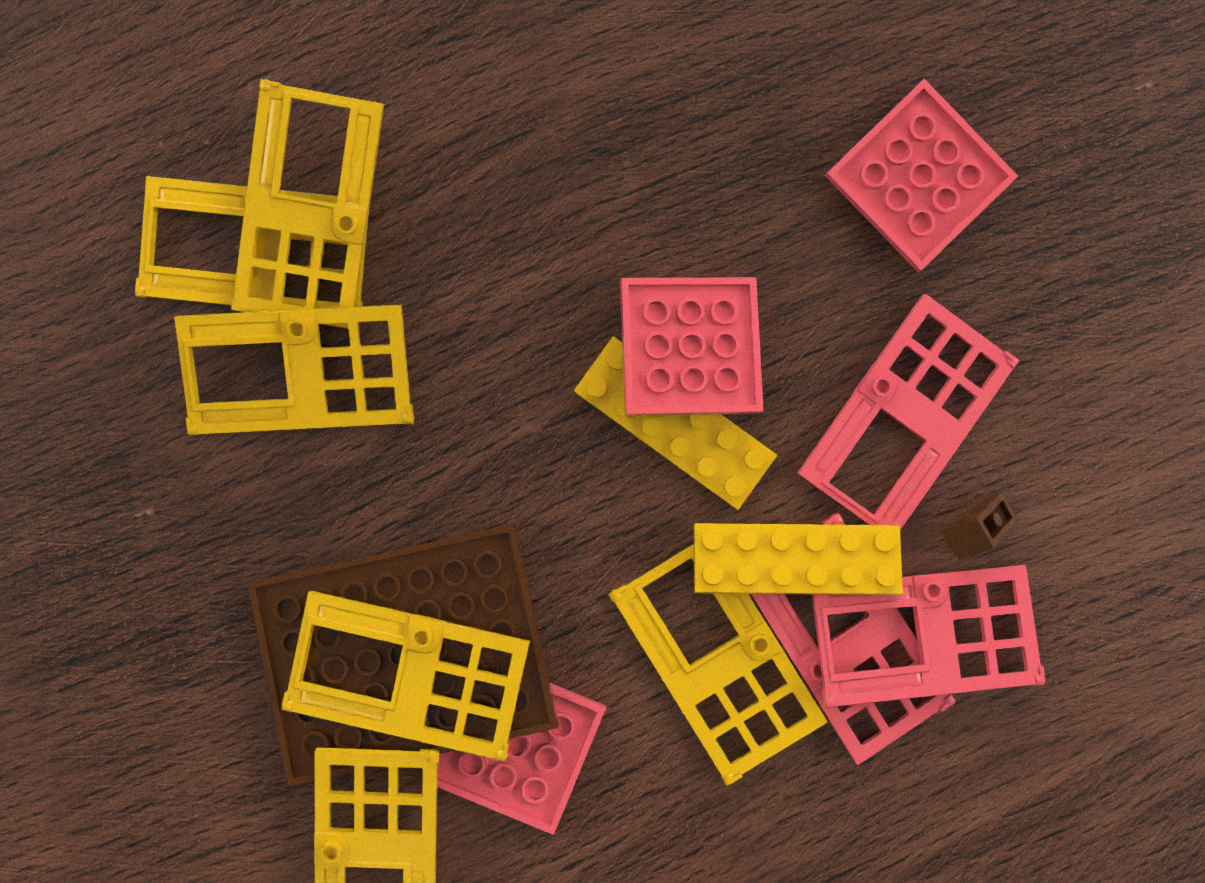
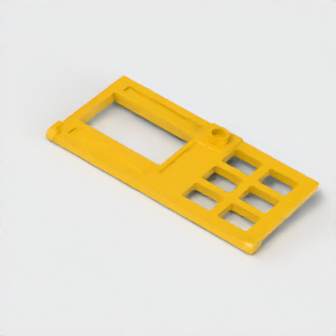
M260 79L255 131L231 310L237 312L317 309L316 301L320 279L341 282L342 289L339 308L355 307L384 104L285 86L279 82ZM292 99L350 109L337 204L280 193ZM259 227L281 231L277 261L255 257ZM292 233L314 237L311 267L288 263ZM325 239L348 244L344 273L321 269ZM253 267L276 271L272 300L250 296ZM287 273L309 277L305 306L283 302ZM348 323L324 324L349 329Z
M146 176L139 278H136L135 287L136 297H157L232 305L236 274L154 266L158 208L244 217L247 186ZM280 190L281 194L337 204L338 196ZM259 227L255 252L256 258L277 261L281 231ZM292 233L291 240L311 242L309 266H305L311 267L314 237ZM366 237L363 248L355 307L363 306V301H361ZM325 239V243L327 244L348 246V244L344 242ZM253 267L250 296L272 300L276 271ZM321 267L322 270L344 273L343 269ZM283 297V302L305 306L306 299ZM317 300L316 308H339V303Z
M402 304L174 317L188 417L186 418V425L189 436L214 433L414 424L413 404L410 403ZM388 321L390 344L361 345L358 322ZM348 323L350 346L321 347L319 324ZM282 342L288 399L200 403L192 347ZM391 354L393 377L364 378L362 355ZM322 357H352L354 379L325 380ZM394 387L396 409L367 410L365 388ZM355 389L357 411L328 412L326 390Z
M693 543L629 584H623L617 589L612 590L608 595L617 605L722 775L721 778L724 783L730 785L742 778V774L828 723L749 594H714L738 635L693 663H688L644 592L643 587L690 558L694 562ZM773 659L786 680V684L766 695L751 671L768 660ZM744 676L757 696L758 701L737 712L723 688ZM793 692L807 717L786 728L772 704ZM715 693L730 718L709 729L695 705ZM765 710L779 734L758 745L744 721ZM737 727L751 751L730 762L716 738Z
M309 591L289 686L283 698L282 710L505 762L508 757L510 744L508 740L530 641L422 615ZM317 625L403 645L391 701L303 681L314 626ZM444 638L473 645L468 667L439 660ZM482 647L512 654L508 676L478 669ZM436 671L466 678L461 700L432 693ZM475 680L505 687L500 709L471 702ZM429 704L458 710L454 732L425 726ZM468 713L498 721L493 742L464 735Z
M316 748L315 883H346V867L403 869V883H436L439 750L420 749V751ZM331 765L354 766V791L331 790ZM365 766L389 768L388 792L365 791ZM399 767L423 769L422 794L399 793ZM331 803L354 804V828L331 827ZM365 804L388 805V829L365 828ZM398 805L422 806V831L398 829Z

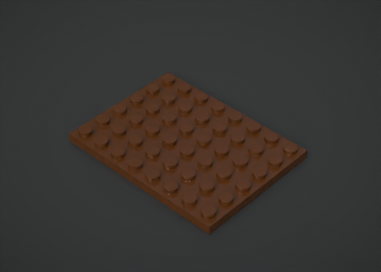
M515 524L247 583L288 787L315 781L316 748L402 751L437 749L439 754L456 751L282 710L283 698L289 686L309 591L422 615L530 641L509 739L559 727ZM315 625L303 681L391 701L403 645ZM444 638L439 660L468 667L473 645ZM482 647L478 669L508 676L512 654ZM436 671L432 693L461 700L466 678ZM475 680L471 702L500 709L505 687ZM429 704L425 726L454 732L458 710ZM468 713L464 735L493 742L498 721ZM331 765V777L354 773V766ZM365 766V770L377 768L375 766Z

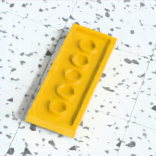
M614 336L574 389V392L737 510H739L777 457V454L722 414L625 416L622 342Z
M695 523L694 593L902 595L900 525Z

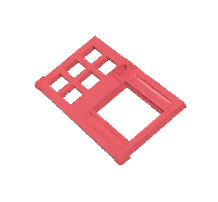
M922 294L797 474L868 525H900L901 530L1009 374L1019 363V360L1008 351L998 348L927 294ZM927 315L944 326V330L930 350H927L912 339L913 334ZM953 334L970 346L955 369L938 358V355ZM905 346L922 358V361L907 382L890 371V367ZM979 353L996 365L981 388L964 377V374ZM931 365L948 377V380L933 401L916 390V386ZM957 384L974 396L959 420L942 409L943 404ZM882 410L922 439L924 443L873 515L829 482L877 413Z
M839 512L832 514L821 522V525H845ZM750 594L856 765L861 764L938 711L943 712L956 702L952 694L931 696L916 707H914L909 698L898 699L906 714L889 725L883 719L874 702L848 705L841 711L837 706L825 709L822 701L821 689H823L818 646L786 595ZM897 608L861 611L864 615L862 618L830 638L834 674L854 672L853 669L870 657L873 658L879 669L890 668L881 654V650L897 639L900 640L913 661L909 666L920 665L917 639ZM866 708L878 727L879 732L860 744L847 723V719Z
M1026 565L902 577V595H812L823 689H821L822 701L825 709L843 705L1045 684L1044 667L1040 664ZM1011 580L1015 604L989 607L986 583ZM974 584L978 608L952 611L949 587ZM913 606L920 665L834 674L827 615ZM1016 613L1020 637L994 640L991 616ZM979 617L982 642L956 644L953 620ZM1021 647L1024 671L999 674L996 649ZM984 651L987 675L961 678L958 654Z

